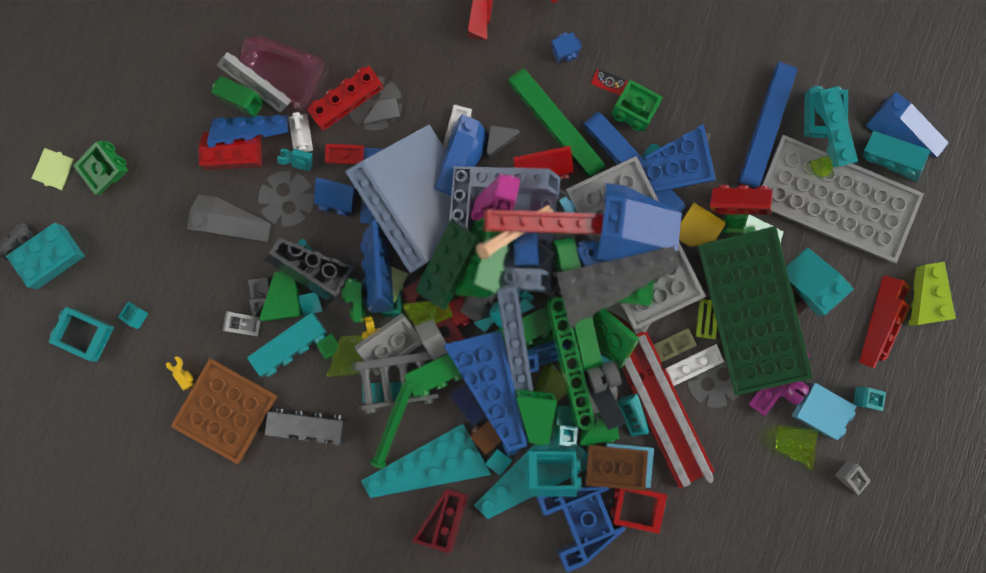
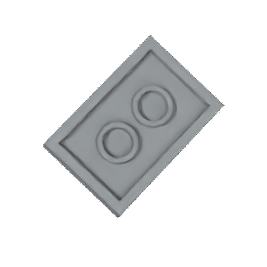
M402 313L354 347L364 361L407 355L422 345L423 342ZM378 368L371 369L376 376L380 374Z

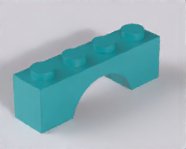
M833 87L812 94L816 113L822 117L827 128L828 147L826 151L831 168L858 162L839 87Z

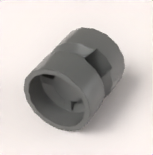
M613 361L602 364L601 368L596 366L586 370L588 380L595 394L605 391L607 386L613 388L622 384L620 374Z

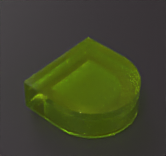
M830 156L809 162L813 174L817 177L823 178L832 172L833 166Z

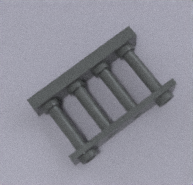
M429 352L353 363L352 370L359 371V374H361L365 405L358 406V410H364L366 414L376 412V408L394 405L395 401H392L388 375L389 366L397 365L402 386V383L406 382L403 375L407 374L408 363L415 362L418 368L427 364V360L432 359ZM378 368V372L380 371L384 395L383 403L373 404L369 378L370 369ZM428 394L422 398H411L410 395L408 403L421 401V404L433 403V399L438 398V394Z

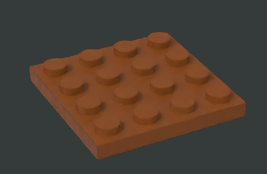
M210 358L171 427L230 461L240 464L278 395Z

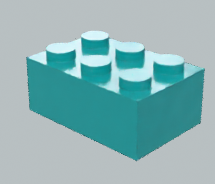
M53 223L6 257L27 288L38 290L85 256L63 225Z

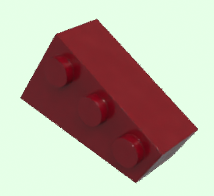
M452 488L446 489L411 542L448 554L452 552L469 493Z

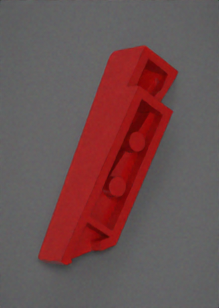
M493 0L472 1L468 38L487 41V25L490 24Z
M889 276L882 277L859 361L862 365L875 368L878 360L884 361L888 358L910 308L904 299L911 287L903 280Z

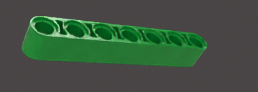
M521 68L507 79L513 90L560 146L571 147L572 160L588 178L593 177L605 167L599 156L524 68Z
M572 236L551 242L552 251L556 254L554 261L557 273L581 268L576 244ZM592 317L584 318L573 327L583 372L596 366H602Z
M552 297L547 301L546 309L573 422L579 428L589 430L594 426L595 418L573 327L570 328L563 298ZM555 301H559L561 304L558 311L553 309ZM560 320L565 322L563 330H559L557 327ZM565 339H568L570 343L567 349L562 347V342ZM573 358L574 365L568 368L567 361ZM577 377L578 384L577 386L572 387L571 381L573 378ZM582 396L583 402L577 406L576 399ZM586 415L587 422L585 424H581V417Z

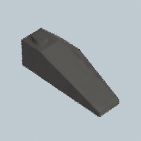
M199 194L190 209L187 225L188 230L196 233L260 242L269 241L271 228L270 223L218 197Z

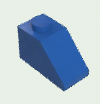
M523 233L515 238L514 261L516 266H539L537 233Z

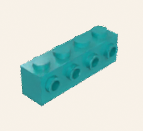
M311 312L247 358L260 377L267 376L268 378L277 372L276 368L280 365L286 366L291 363L293 356L296 354L302 355L308 351L310 344L313 342L317 344L325 338L324 335L328 332L317 316Z

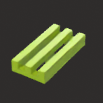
M699 300L695 337L716 339L717 322L714 310L711 335H708L712 308L711 300ZM704 304H707L704 334H701Z

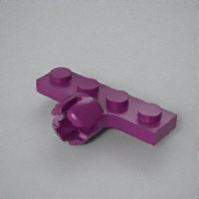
M802 381L759 390L749 403V406L765 417L779 397H784L792 404L798 405L809 392V387Z

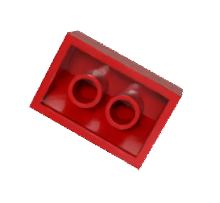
M203 132L199 144V166L204 170L262 167L261 134L246 141L244 138L235 139L233 143L226 145L225 142L215 143L216 147L209 148L207 143L209 132Z
M566 146L514 157L512 167L550 169L561 177L560 181L568 180L574 172L571 147Z
M719 185L718 188H713L710 208L713 214L772 215L773 189H769L768 186H757V189H749V186L744 185L737 186V188Z

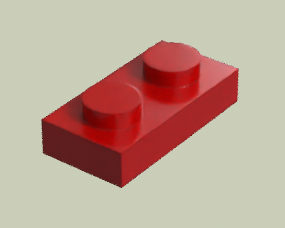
M326 144L325 163L357 165L364 160L365 147L364 145Z

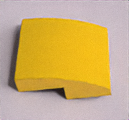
M694 202L681 221L679 240L689 247L715 241L726 222Z

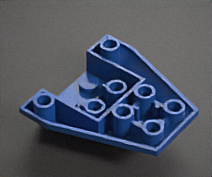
M611 183L605 184L604 216L596 260L612 261L674 246L676 252L678 251L681 212L627 186Z

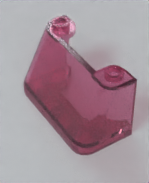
M260 35L244 39L239 60L261 78L267 80L278 91L283 92L291 100L290 103L293 104V107L299 110L308 108L326 62L323 58Z

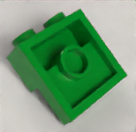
M629 80L611 115L618 122L630 124L633 130L644 132L663 97Z
M96 141L73 165L95 195H101L111 183L118 182L128 172L126 161L122 157L117 156L114 152L115 146L108 141Z
M347 279L345 287H342V299H345L346 303L353 305V307H350V318H353V322L365 324L366 308L364 297H366V290L363 287V283L358 281V279Z

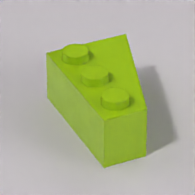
M945 262L916 267L913 287L914 299L911 303L912 314L909 326L956 319Z

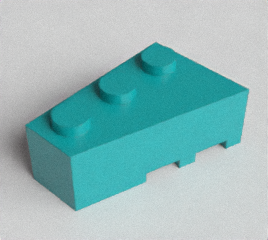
M873 131L864 150L863 157L871 163H877L914 182H918L926 165L930 150Z

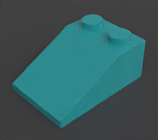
M808 247L786 266L792 289L817 316L826 315L854 290L840 273Z

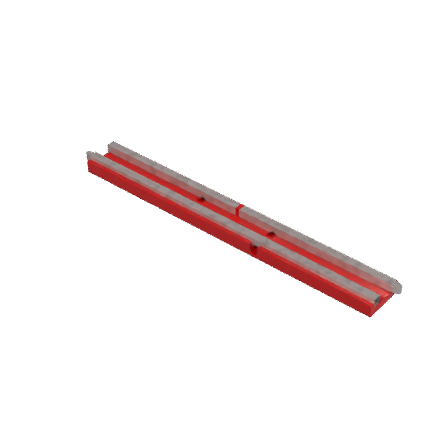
M607 310L640 338L627 362L621 367V370L632 393H637L640 399L645 420L677 487H686L703 476L708 482L712 483V473L715 471L666 370L662 367V361L648 332L644 333L639 329L633 330L631 324Z

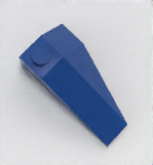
M462 114L454 123L435 186L436 190L452 195L454 166L475 167L485 153L489 135L480 121Z

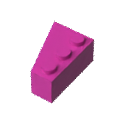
M499 175L474 199L470 219L478 221L484 217L485 210L513 211L520 179L511 175Z

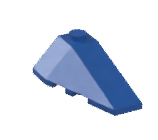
M897 92L887 97L865 126L872 132L876 131L929 149V156L935 158L940 155L949 143L909 101Z

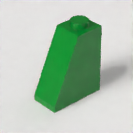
M223 76L215 80L212 85L211 92L217 98L251 117H255L264 104V101L255 91Z
M726 214L724 218L726 224L721 233L732 237L772 226L749 214ZM777 229L781 243L784 232Z
M282 271L274 272L260 315V321L267 322L302 317V309L298 298L300 296L299 283Z
M516 389L515 394L529 442L538 446L543 444L549 445L557 403L555 394Z

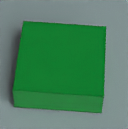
M332 333L315 344L325 360L342 350Z

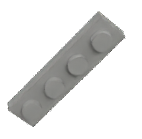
M228 52L218 62L217 66L245 87L255 91L262 100L277 111L281 112L290 103L291 100L283 92L278 91L267 80L261 78L251 68L245 66Z

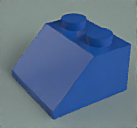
M316 177L314 204L319 207L318 210L330 212L331 209L337 211L338 215L347 217L348 214L354 215L359 196L357 189L351 185Z

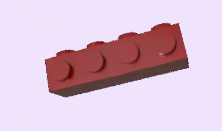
M370 66L362 67L356 71V75L344 79L339 87L328 90L322 99H317L310 103L307 110L321 130L324 131L383 90L384 87Z

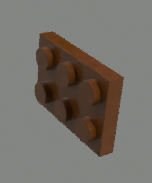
M588 445L585 485L645 491L648 451Z

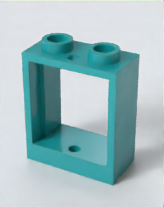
M813 86L805 92L804 137L828 138L826 126H815V105L812 94L826 90L822 86ZM839 87L848 121V90H842Z
M65 307L58 316L59 321L56 327L50 332L49 343L90 362H98L114 326L74 308ZM72 316L98 327L87 352L61 341Z
M529 451V496L576 497L577 490H581V477H577V471H580V459H576V452ZM537 464H570L571 486H537Z

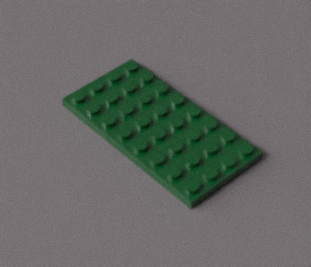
M772 226L699 244L698 249L734 395L812 379L811 367L777 227Z

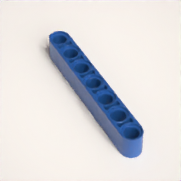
M782 62L777 63L738 183L755 189L760 185L796 76L797 67Z
M597 111L583 124L585 130L617 164H621L637 156L638 160L643 159L600 112ZM672 189L655 193L658 201L670 208L681 212L686 207Z

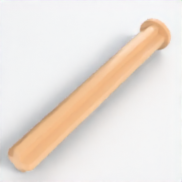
M546 205L536 212H553V209ZM502 232L485 244H479L477 252L481 258L488 259L490 254L525 232Z

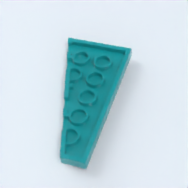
M461 424L366 477L361 482L369 497L373 498L488 476L491 473L464 424Z
M554 424L551 430L549 445H533L474 506L489 519L533 497L529 496V451L576 452V459H580V471H577V474L586 470L588 454L578 444L577 446L557 445ZM537 464V486H555L571 478L570 464Z

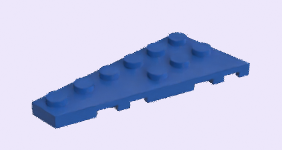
M704 124L639 160L655 193L716 180Z
M496 331L443 344L505 448L510 451L526 447L527 443L502 332Z

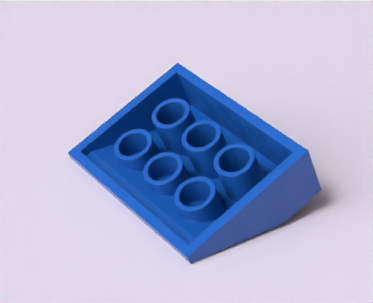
M372 221L363 233V241L360 242L361 251L364 253V259L361 262L362 269L365 271L363 287L367 297H364V305L371 313L395 311L390 240L379 223Z

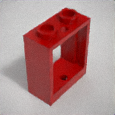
M614 488L613 499H615L614 507L611 506L609 511L611 522L616 525L660 534L667 494L649 489L641 491ZM625 491L655 497L650 525L619 519Z

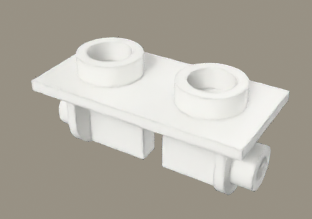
M293 113V116L288 117L293 149L305 152L313 151L307 114Z

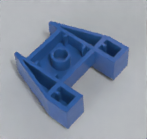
M581 486V490H577L576 497L535 496L544 516L560 509L564 513L575 543L557 550L566 572L586 565L625 530V527L621 525L612 526L599 494L609 490V487Z

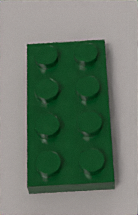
M449 221L415 291L441 309L446 310L481 237L459 224Z

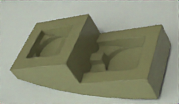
M689 328L653 344L662 362L697 346Z

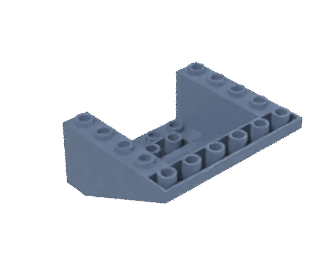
M430 125L412 133L346 171L410 273L430 261L450 219L451 195L435 189L446 150Z
M454 166L449 221L459 224L470 232L473 223L476 222V220L470 219L474 199L499 175H511L520 179L513 211H538L542 207L549 205L553 212H558L561 177L550 169ZM537 233V239L552 251L551 242L556 240V233ZM507 243L508 251L504 256V269L499 278L500 286L516 284L517 291L552 293L554 258L545 270L539 266L518 267L514 261V248Z

